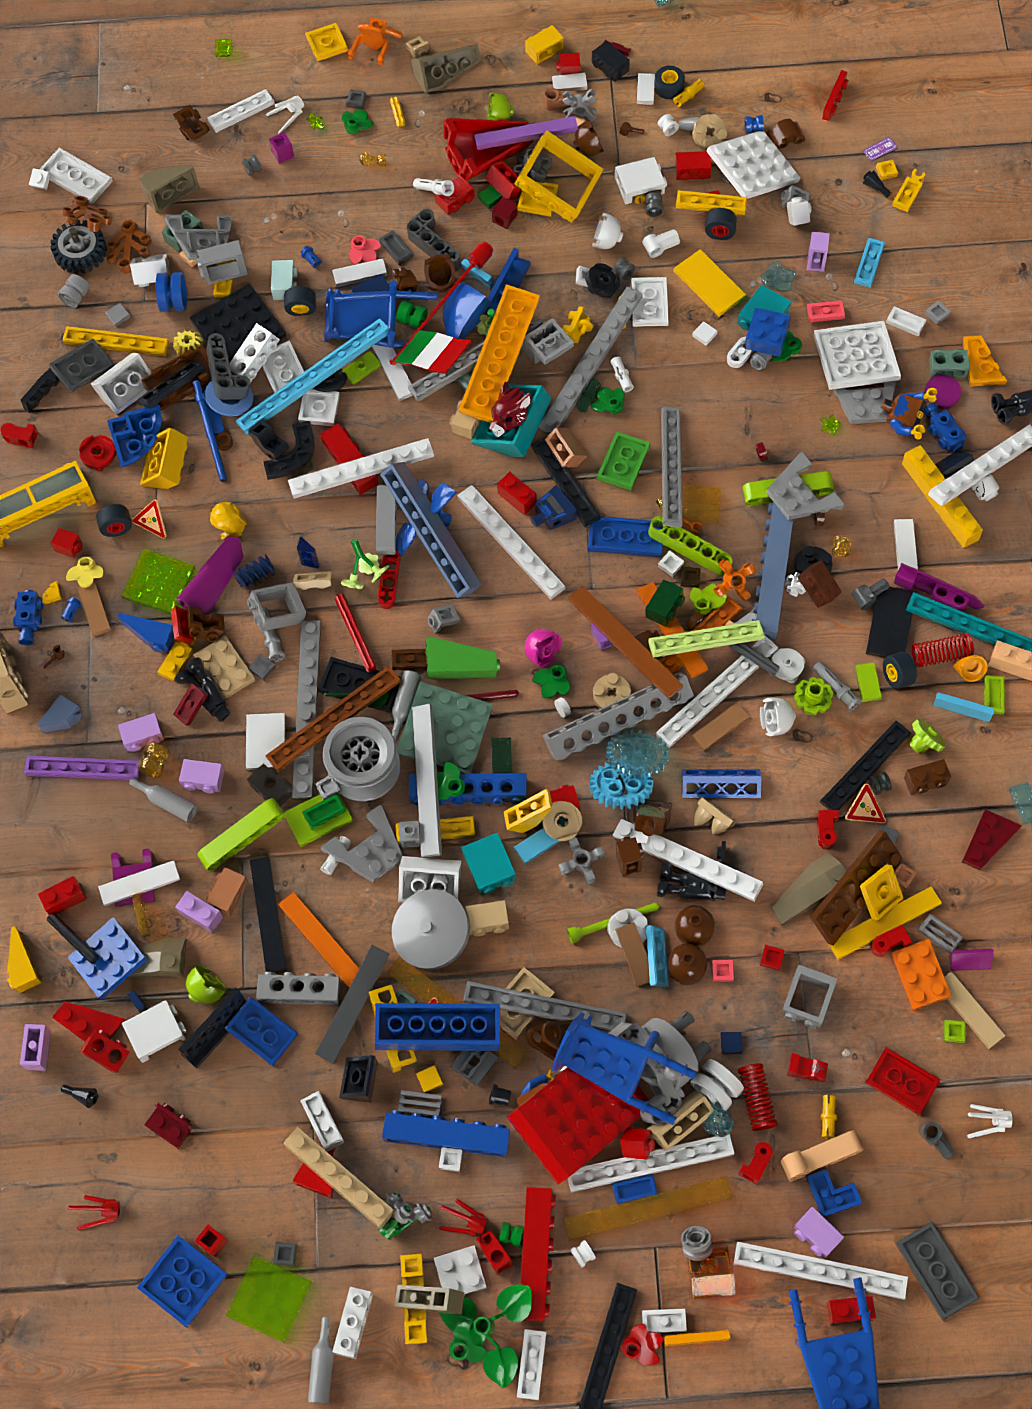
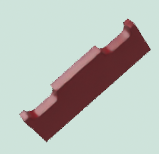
M609 42L623 55H629L631 48H626L624 45L615 42Z

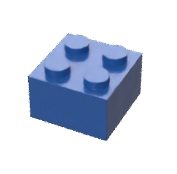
M755 307L746 337L745 349L781 357L790 325V315Z

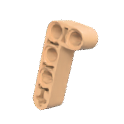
M852 1130L802 1152L795 1151L782 1158L781 1164L789 1182H792L856 1155L864 1149L855 1130Z

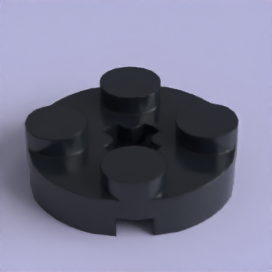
M597 263L586 273V283L591 294L608 298L615 294L620 287V278L617 273L614 274L611 271L613 268L603 263Z
M806 546L796 556L794 567L796 572L801 574L811 566L810 562L817 563L822 560L831 574L833 566L832 556L819 547Z

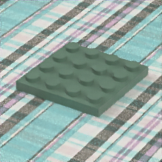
M420 681L397 748V754L415 759L412 707L431 704L433 705L436 766L444 769L445 763L450 762L460 770V774H471L493 704Z

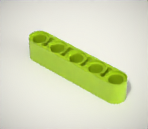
M828 471L799 475L816 497L826 496L835 491L831 473ZM777 478L744 484L742 488L746 505L757 506L773 503L766 492Z
M657 516L651 520L648 530L649 536L720 576L725 574L718 565L722 559L728 560L732 565V557L721 549L683 528L663 526V517ZM703 553L708 554L710 557L704 556Z
M275 798L268 799L203 847L197 853V856L207 871H213L285 817V813Z

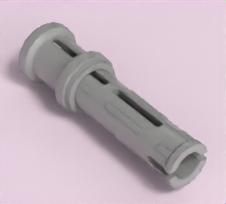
M264 607V614L269 619L268 608ZM275 630L263 631L265 636L264 646L268 649L269 661L279 662L283 660L285 652L281 649V640L276 636Z
M822 661L815 664L813 670L831 686L837 698L848 706L849 711H853L861 704L862 699L851 691L850 686L844 685Z

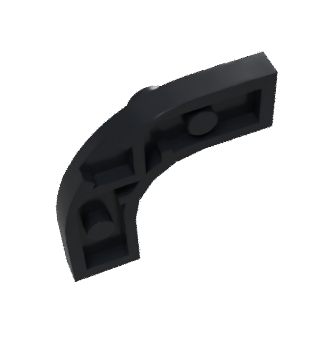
M310 421L292 425L296 442L291 453L281 458L264 461L267 480L294 474L305 467L310 461L315 449Z

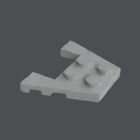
M165 215V222L189 260L199 258L197 250L228 242L233 219L232 215H217L218 229H184L181 215Z
M896 381L882 382L883 388L852 390L839 388L833 389V392L838 397L850 424L886 422L889 412L880 407L885 398L892 401Z
M803 452L797 455L766 492L787 520L811 516L812 513L816 512L825 513L831 509L840 510L845 505L835 492L818 500L798 474L811 468L812 464Z
M381 805L366 815V818L377 829V832L356 847L347 851L336 837L321 846L322 852L329 853L335 857V860L345 863L351 867V870L372 883L398 865L403 856Z

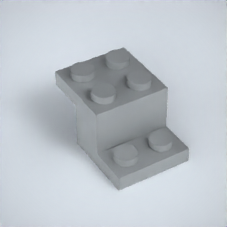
M542 318L535 322L538 328L525 336L521 349L534 364L542 361L546 365L574 347V342L553 318L547 322Z

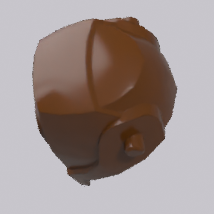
M449 254L436 255L425 260L424 274L428 284L426 285L427 289L433 292L444 293L449 288H452L457 279L455 278V269Z

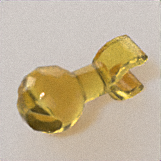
M365 152L360 155V163L364 166L376 163L380 167H386L385 154H380L376 157Z

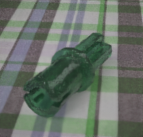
M591 379L587 389L582 392V398L577 405L579 412L585 413L591 402L595 400V395L601 386L598 380Z

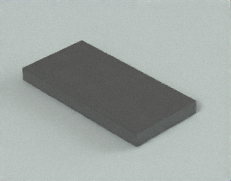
M933 1222L926 1224L895 1243L942 1321L980 1299Z

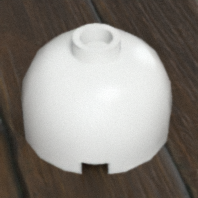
M607 213L602 214L605 217L603 221L599 220L594 239L597 241L592 244L593 247L604 250L614 247L616 242H620L623 236L619 220Z
M777 697L764 699V707H760L762 729L766 727L768 733L765 734L768 736L785 734L794 723L796 718L795 711L785 699Z

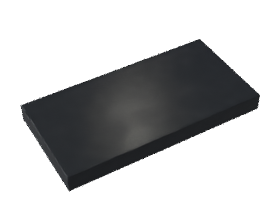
M889 587L876 596L866 654L886 658L895 653L906 652L913 614L906 611L913 592L916 593V591Z
M331 657L318 692L322 694L352 693L380 671L367 672L365 666ZM400 683L388 691L389 698L385 705L375 709L391 713Z

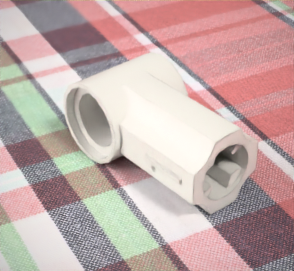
M673 229L657 236L650 234L643 239L642 243L649 256L655 258L661 255L665 249L680 244V239L677 231Z

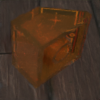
M728 1246L713 1248L711 1255L701 1261H693L687 1258L693 1299L736 1295L735 1276Z

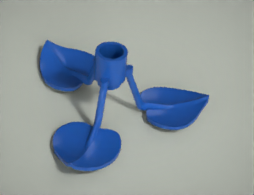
M424 480L418 481V484L427 496L429 493L427 482ZM441 483L432 494L430 510L432 513H437L445 527H448L451 523L452 515L441 509L457 492L449 485ZM404 523L396 536V548L401 556H404L405 551L412 544L416 536V531L411 523Z

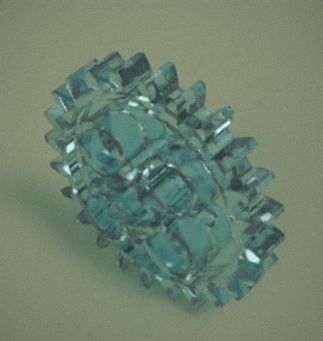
M631 730V734L624 731L623 736L617 734V738L612 737L611 742L608 741L606 760H609V765H613V770L619 769V774L626 772L627 777L630 774H633L634 778L637 775L644 778L645 774L652 777V772L659 774V770L663 771L664 766H667L669 748L666 747V742L662 743V738L656 739V734L649 736L648 731L645 734H642L641 730L638 733Z

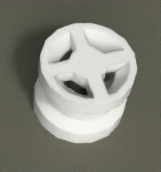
M671 114L664 115L658 121V126L660 129H663L665 136L673 135L679 128L678 123L674 121Z
M585 1240L577 1248L573 1247L570 1249L581 1268L585 1266L587 1261L596 1259Z

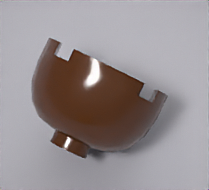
M590 120L580 124L574 134L575 141L573 143L576 150H581L586 156H595L604 152Z
M691 905L685 907L679 912L675 920L676 935L684 944L701 946L706 944L714 934L715 922L712 914L702 906Z
M681 944L675 947L667 959L668 973L673 980L682 985H693L699 982L707 970V959L704 952L693 944Z

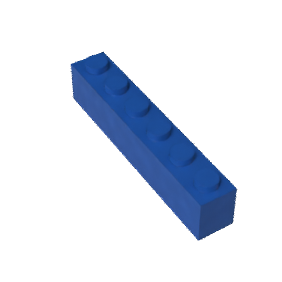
M392 1110L391 1113H386L382 1139L385 1142L437 1149L445 1147L460 1149L467 1153L507 1158L510 1129H507L502 1124H494V1127L486 1126V1123L474 1121L473 1124L465 1123L463 1119L455 1118L453 1121H446L441 1116H432L431 1119L424 1118V1115L419 1113H412V1116L404 1115L402 1111Z

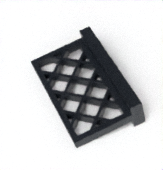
M236 987L178 1049L181 1055L196 1069L227 1037L229 1032L225 1030V1027L246 1002Z

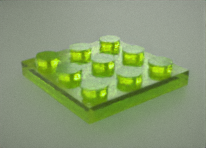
M143 549L121 597L122 599L171 615V609L174 606H178L176 598L188 585L196 569L195 565Z
M253 1256L226 1317L285 1343L312 1282L259 1257Z

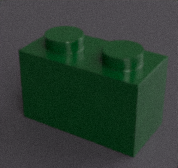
M663 579L645 608L646 618L666 627L669 621H673L678 606L681 607L685 601L684 588Z

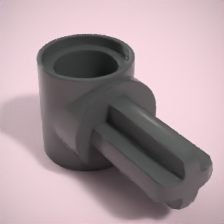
M883 578L870 587L862 585L856 588L851 595L861 610H866L876 602L875 597L890 586Z
M925 1121L920 1125L919 1133L930 1146L934 1145L945 1159L954 1154L953 1148L943 1137L945 1133L937 1123ZM933 1125L935 1134L932 1137H928L926 1129L928 1126Z

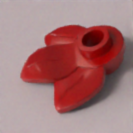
M639 1324L631 1329L630 1337L623 1341L622 1351L625 1356L630 1359L636 1358L641 1364L654 1365L660 1362L655 1350L663 1343L664 1337L657 1332H647V1326ZM634 1344L636 1345V1348L631 1349L629 1345Z

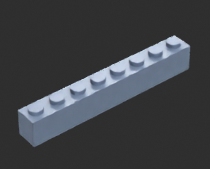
M406 463L391 464L380 474L456 597L461 598L472 594L482 585L438 514L431 512L430 501Z
M773 502L769 503L768 514H771V518L766 521L765 530L769 532L768 536L764 535L763 547H766V552H762L760 563H764L763 569H759L758 580H761V586L757 585L756 596L759 597V601L754 603L753 613L756 614V619H752V621L760 620L765 636L770 640L776 641L793 519L787 520Z

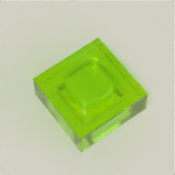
M232 39L215 40L216 57H232Z

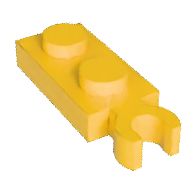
M917 169L912 171L911 178L907 177L892 203L893 207L907 213L920 192L925 177L924 172L921 176H917Z
M194 637V642L191 645L176 641L157 671L158 675L175 682L176 675L183 670L194 651L190 647L197 643V638Z

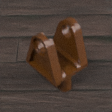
M573 1020L549 1022L543 1026L530 1028L526 1034L527 1043L554 1061L564 1035ZM535 1031L539 1032L541 1035L540 1042H536L533 1039V1033Z

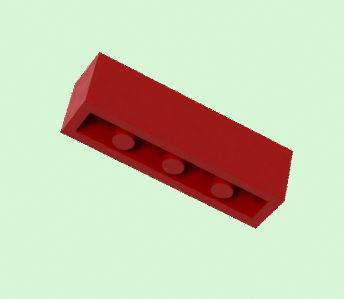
M339 423L320 434L322 444L338 465L366 457L365 454L361 455L357 443L350 440L346 428L342 429ZM379 474L352 481L351 484L359 495H362L379 485L377 479Z

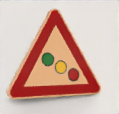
M155 499L132 519V522L164 539L167 537L158 500Z
M864 784L845 816L846 820L882 824L886 822L869 784Z

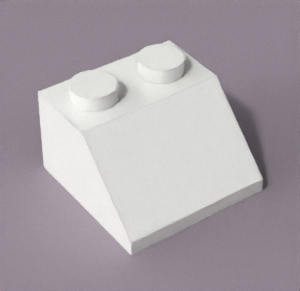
M168 253L153 255L147 258H133L130 263L134 285L139 284V287L149 286V283L156 282L157 273L167 272L170 276Z

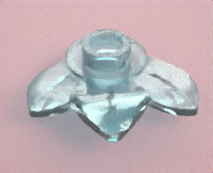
M781 261L771 263L768 266V270L762 274L761 282L765 286L774 287L778 291H789L792 289V285L789 282L794 278L795 271L782 269Z

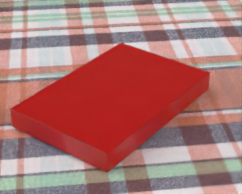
M886 1047L865 1083L920 1116L941 1079Z

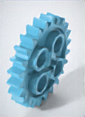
M612 760L611 765L605 762V767L599 765L598 770H594L593 775L590 776V793L593 794L594 799H598L599 804L605 802V807L611 804L613 809L616 806H620L621 810H623L624 806L631 809L632 804L638 807L639 802L644 804L645 799H649L650 794H652V775H649V770H644L643 765L637 767V762L630 764V760L626 763L620 760L619 763H616Z

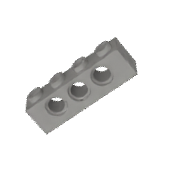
M264 972V975L258 974L256 999L259 1003L339 1005L341 981L335 974L330 973L324 974V976H316L314 973H305L304 976H298L291 972H286L284 975ZM277 984L284 985L282 990L274 991V987ZM298 984L304 985L303 990L300 992L294 991L295 986ZM317 985L324 986L321 992L314 991Z

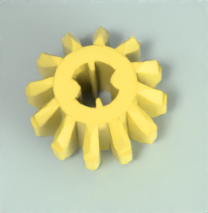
M192 328L189 332L184 329L183 333L178 332V336L174 337L173 347L178 356L190 349L195 351L202 347L204 343L198 331L194 332Z

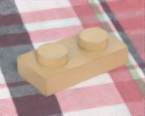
M332 573L294 574L293 584L296 589L300 590L315 587L324 589L331 586Z

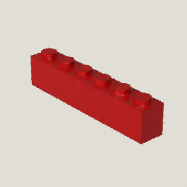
M527 1187L520 1285H527L532 1289V1309L529 1316L524 1320L528 1322L545 1323V1317H549L550 1304H546V1295L551 1294V1282L547 1281V1275L552 1273V1260L548 1259L549 1251H553L554 1238H550V1229H554L555 1216H551V1207H556V1195L552 1194V1188Z

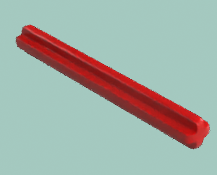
M340 593L335 596V602L366 671H375L376 664L344 594Z

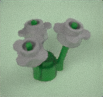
M386 1193L387 1199L385 1203L395 1210L393 1212L394 1217H391L382 1229L378 1228V1230L385 1238L391 1240L394 1235L398 1236L418 1219L421 1223L432 1221L430 1217L432 1215L431 1208L426 1204L416 1203L417 1207L412 1209L410 1205L404 1204L403 1197L399 1193Z

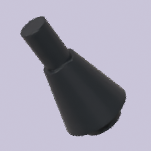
M875 170L872 172L868 171L864 175V185L880 191L886 198L892 194L884 186Z
M65 1084L61 1087L62 1093L71 1095L87 1108L95 1105L98 1100L96 1088H74Z

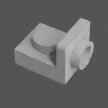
M791 185L781 195V207L785 208L787 206L786 202L792 201L791 199L795 197H802V199L809 202L810 193Z
M453 605L433 608L427 620L434 633H439L442 627L458 624L460 618Z

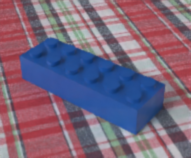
M375 1004V1050L499 1051L500 1004Z

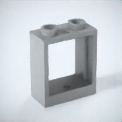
M239 240L197 250L199 258H196L201 278H205L207 285L248 275ZM232 259H236V260H237V261H235V262H231V263H227V264H223V265H219V266H215V267H211V268H207V267H206V266H208V265H212V264H216V263H220V262H224V261H228V260H232Z
M293 582L252 590L247 600L248 607L254 614V621L259 626L261 632L300 624L306 616V610ZM284 598L291 614L267 619L260 602Z
M798 964L781 1014L789 1021L796 1022L798 1020L803 1022L808 1028H820L837 978ZM799 979L828 989L819 1017L790 1007Z

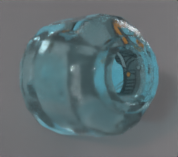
M713 1107L714 1111L707 1116V1119L703 1122V1127L707 1133L718 1137H725L734 1127L733 1116L729 1111Z

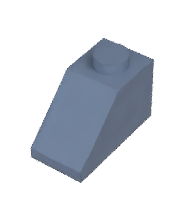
M60 695L37 725L43 733L68 729L79 722L82 711L78 705Z

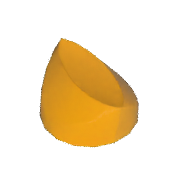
M971 655L953 664V668L964 680L975 682L985 676L988 665L984 656Z

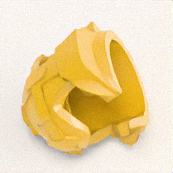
M220 502L210 512L211 524L224 531L220 534L221 539L226 540L227 537H239L242 535L247 522L243 513L232 502Z

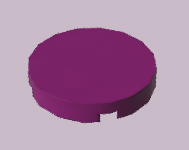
M937 375L926 384L925 394L930 388L937 390L935 404L939 409H949L958 403L961 387L954 378L946 375Z

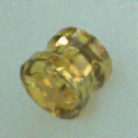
M847 536L834 537L832 539L834 546L832 548V555L841 558L849 556L851 552L849 548L851 539Z

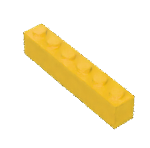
M919 445L906 452L902 465L963 549L979 541L983 529L958 496L940 506L928 495L930 489L946 479L922 446Z

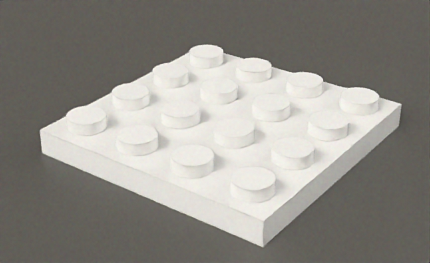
M764 131L754 132L715 144L707 149V153L741 197H747V199L798 183L801 178Z
M884 321L814 330L813 335L829 390L900 380L901 373Z

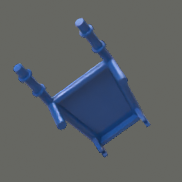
M395 280L390 282L389 291L341 293L339 289L333 292L330 288L326 294L324 342L328 343L330 338L350 340L380 318L389 327L390 331L387 336L374 345L403 348L407 341H395L396 298H407L408 300L424 299L426 301L437 300V293H428V291L411 292V290L397 291V282Z
M580 1013L567 1029L551 1070L555 1072L562 1065H565L624 1102L641 1109L642 1113L645 1111L661 1119L662 1123L665 1121L673 1125L677 1117L668 1114L667 1110L664 1112L648 1104L649 1101L644 1102L633 1097L640 1083V1077L648 1058L662 1064V1067L665 1065L681 1073L682 1077L685 1075L694 1079L697 1071L689 1068L687 1064L684 1066L668 1058L669 1055L664 1056L653 1051L660 1036L657 1031H653L646 1045L641 1046L590 1027L592 1017L589 1016L587 1020H584L585 1014Z
M862 1277L853 1279L855 1287L853 1293H856L860 1311L858 1315L861 1316L863 1327L858 1332L810 1341L807 1340L805 1325L807 1324L803 1320L800 1305L802 1300H799L798 1290H789L791 1300L789 1305H792L795 1320L793 1326L796 1327L798 1335L795 1344L801 1349L820 1409H880L874 1338L869 1316L871 1311L868 1310L864 1292L866 1288L863 1287Z

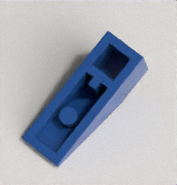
M119 613L118 617L122 625L152 650L159 653L163 651L170 652L174 640L173 625Z

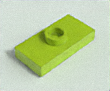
M369 351L343 369L342 372H345L349 382L355 385L379 368L381 362Z

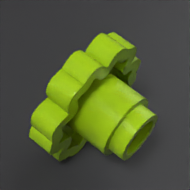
M811 677L809 681L801 680L800 684L796 686L794 702L797 708L803 709L804 714L816 716L818 711L825 713L831 707L833 691L829 684H824L823 679Z
M917 718L912 723L916 735L912 738L910 746L917 753L926 752L929 748L941 752L946 747L945 740L928 722Z

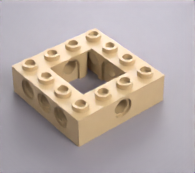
M0 632V704L5 712L9 713L27 706L26 698L29 696L26 688L21 683L23 680L20 672L15 671L14 666H17L14 656L9 655L8 651L11 650V647L3 633Z

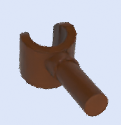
M624 122L619 131L623 136H627L629 132L644 134L643 129L631 127L628 122Z
M60 645L53 647V655L41 665L44 669L56 659L61 660L64 658V650L57 653L61 649Z

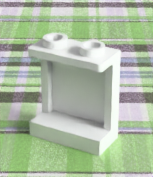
M655 157L615 167L614 178L625 204L632 203V196L659 190L660 194L665 193L667 181L665 176L662 177L661 166L656 162Z
M166 1000L122 1023L136 1055L142 1063L150 1059L149 1055L180 1039L182 1041L186 1040L184 1033L187 1031L182 1021L178 1023L175 1017L178 1015L175 1006L173 1004L169 1005Z

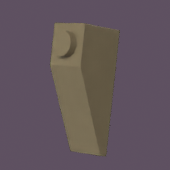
M397 1285L394 1307L461 1315L464 1292L450 1288Z

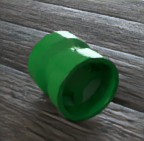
M503 1222L499 1243H511L514 1247L520 1248L524 1226L517 1225L515 1227L511 1226L508 1222Z

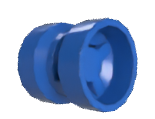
M757 115L755 118L745 116L746 134H751L754 131H764L763 115Z

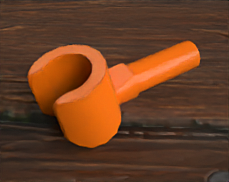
M682 517L683 523L691 528V533L698 536L699 532L694 528L702 530L701 523H692Z

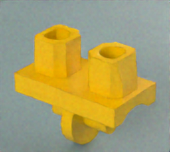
M579 306L577 311H570L568 320L571 325H564L562 328L574 343L579 342L582 334L593 329V324L590 322L591 318L585 314V308Z

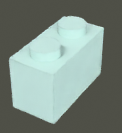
M293 260L272 261L271 293L273 300H284L285 291L297 286L295 278H298V269L294 267Z

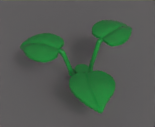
M513 1285L502 1290L497 1297L496 1305L503 1312L491 1318L478 1317L474 1319L477 1315V1308L474 1302L467 1297L463 1299L461 1315L440 1313L443 1322L452 1332H454L457 1325L465 1321L469 1329L473 1328L474 1324L475 1332L479 1335H485L486 1339L495 1346L496 1350H491L485 1355L483 1369L489 1379L497 1383L501 1388H506L513 1381L519 1363L518 1356L513 1348L504 1347L500 1349L498 1343L491 1337L495 1330L494 1321L505 1314L511 1322H521L529 1316L532 1309V1289L527 1285Z

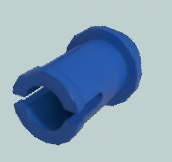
M305 246L301 250V257L306 259L313 268L318 267L316 263L318 265L322 263V260L313 252L312 247Z
M73 597L67 600L68 604L61 616L62 619L66 618L65 621L72 622L78 608H81V601Z

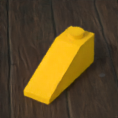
M549 789L504 811L507 830L525 833L538 826L553 808Z
M14 926L11 927L7 967L9 978H7L10 988L15 989L20 994L42 982L22 934Z

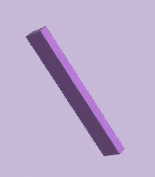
M573 116L475 134L477 150L540 139L546 130L555 136L574 133L578 130L576 117Z
M27 755L24 774L26 776L131 780L135 778L140 781L142 762L140 760Z

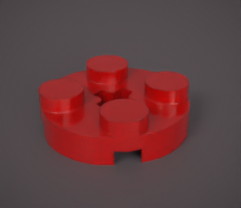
M105 435L89 436L83 440L79 447V456L82 463L96 471H102L105 467L109 466L117 455L112 440ZM101 449V451H100L101 453L98 454V455H95L94 451H95V450L99 451V450Z

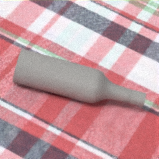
M414 671L403 672L393 705L394 725L392 735L395 741L398 740L402 724L408 718L421 681V675Z
M132 778L129 782L131 786L144 792L152 804L186 822H190L197 812L198 806L160 785L149 786L135 778Z
M322 1318L320 1339L312 1351L308 1393L309 1403H330L334 1358L333 1348L329 1341L331 1318Z

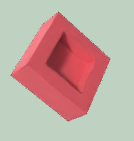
M712 960L713 982L734 981L733 960Z

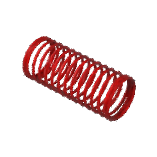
M965 633L960 636L956 635L943 639L940 638L939 640L936 639L935 641L932 640L931 642H923L922 644L918 643V645L915 643L911 647L912 658L917 668L924 665L928 666V664L931 666L932 663L935 665L936 662L940 664V662L944 663L953 659L957 660V658L961 659V657L965 658L974 655L973 640L970 634ZM960 640L963 646L964 656L961 651ZM956 642H957L958 647H959L960 657H959L958 652H957ZM952 643L954 645L956 658L953 654ZM948 644L951 650V658L948 651ZM935 646H936L937 651H938L939 661H938L937 656H936ZM944 646H945L946 652H947V659H946L945 653H944ZM931 647L934 653L935 663L932 657ZM940 647H941L942 654H943V660H942L941 654H940ZM927 648H928V651H929L931 663L929 662V658H928V654H927ZM915 649L917 651L918 662L916 659ZM923 650L926 656V663L924 660Z
M762 1063L749 1064L738 1069L741 1084L743 1086L751 1085L744 1087L742 1092L745 1093L744 1097L746 1098L745 1102H747L748 1115L751 1116L749 1120H751L752 1131L771 1129L778 1124L776 1119H772L776 1115H769L774 1113V1110H769L774 1106L769 1105L772 1101H767L771 1099L770 1096H767L770 1092H764L769 1088L764 1087L768 1083L764 1082L767 1080L766 1078H762L766 1075L762 1073L764 1072ZM763 1116L757 1119H751L753 1117ZM755 1121H762L757 1124H752Z

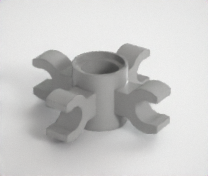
M589 89L585 95L577 94L575 96L571 91H565L563 96L566 98L563 102L571 105V107L563 111L566 115L564 118L586 116L590 121H594L597 118L594 115L596 109L588 105L596 102L597 98L594 97L596 91Z
M574 837L569 840V846L574 854L573 860L559 864V870L562 876L573 870L583 872L587 884L590 885L596 879L590 868L591 862L603 859L605 851L602 846L591 852L581 849L577 838ZM579 858H585L587 862L585 864H579L577 860Z

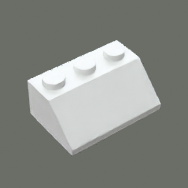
M131 353L92 382L91 385L115 414H119L147 393L141 380L151 375L152 372L139 354Z
M402 856L399 866L398 902H404L413 894L429 889L442 890L459 899L461 861Z

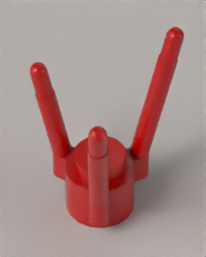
M85 1195L83 1197L85 1200L105 1204L101 1206H68L69 1210L101 1211V1216L105 1217V1219L78 1226L77 1230L105 1223H114V1218H119L120 1202L115 1201V1199Z
M456 1199L455 1202L473 1215L467 1216L444 1205L440 1206L442 1210L467 1220V1227L470 1228L440 1226V1230L469 1234L476 1237L477 1233L482 1235L488 1220L483 1217L484 1214L475 1211L459 1199Z

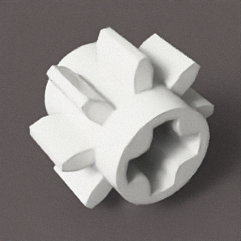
M795 572L794 576L790 574L784 583L785 591L795 597L798 596V593L803 594L806 592L798 579L800 575L798 572Z

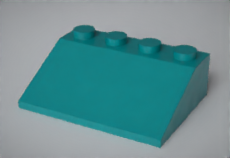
M508 384L509 388L512 387L513 390L517 387L520 389L519 392L523 390L525 392L524 396L527 393L531 394V404L526 408L527 418L522 422V425L507 430L500 437H497L489 429L491 423L481 420L471 443L510 457H525L552 398L542 385ZM508 417L504 420L506 422L511 421V417Z

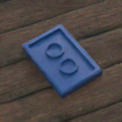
M251 996L225 1027L226 1031L271 1066L275 1065L298 1035L294 1029Z

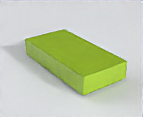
M875 663L855 665L862 702L881 700L882 696Z
M985 675L984 706L993 708V714L1005 713V677Z

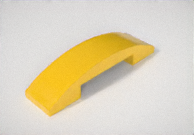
M422 1254L400 1255L403 1285L425 1287ZM404 1308L405 1344L427 1343L426 1311Z

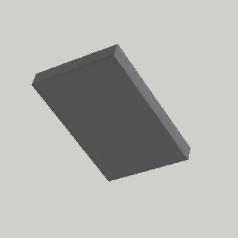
M94 339L89 340L49 364L51 370L70 393L75 392L115 366Z

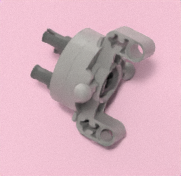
M685 1011L678 1019L670 1023L659 1018H652L642 1027L637 1024L621 1023L609 1032V1034L645 1046L651 1033L657 1031L660 1036L653 1051L664 1056L669 1055L668 1058L684 1066L687 1064L689 1068L697 1071V1073L699 1060L711 1052L710 1045L705 1041H702L692 1050L683 1037L686 1035V1031L683 1030L695 1021L691 1013L688 1014V1011ZM648 1058L641 1078L650 1085L655 1094L648 1104L664 1112L667 1110L668 1114L674 1115L681 1108V1097L685 1096L681 1087L691 1078L685 1075L682 1077L681 1073L665 1065L662 1067V1064ZM642 1110L640 1111L641 1119L644 1122L656 1125L663 1124L661 1119L653 1117V1115L645 1111L644 1113H642Z

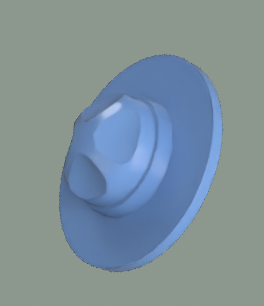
M211 381L205 390V400L212 410L221 415L240 416L251 408L253 393L249 388L248 396L245 399H219L214 394Z

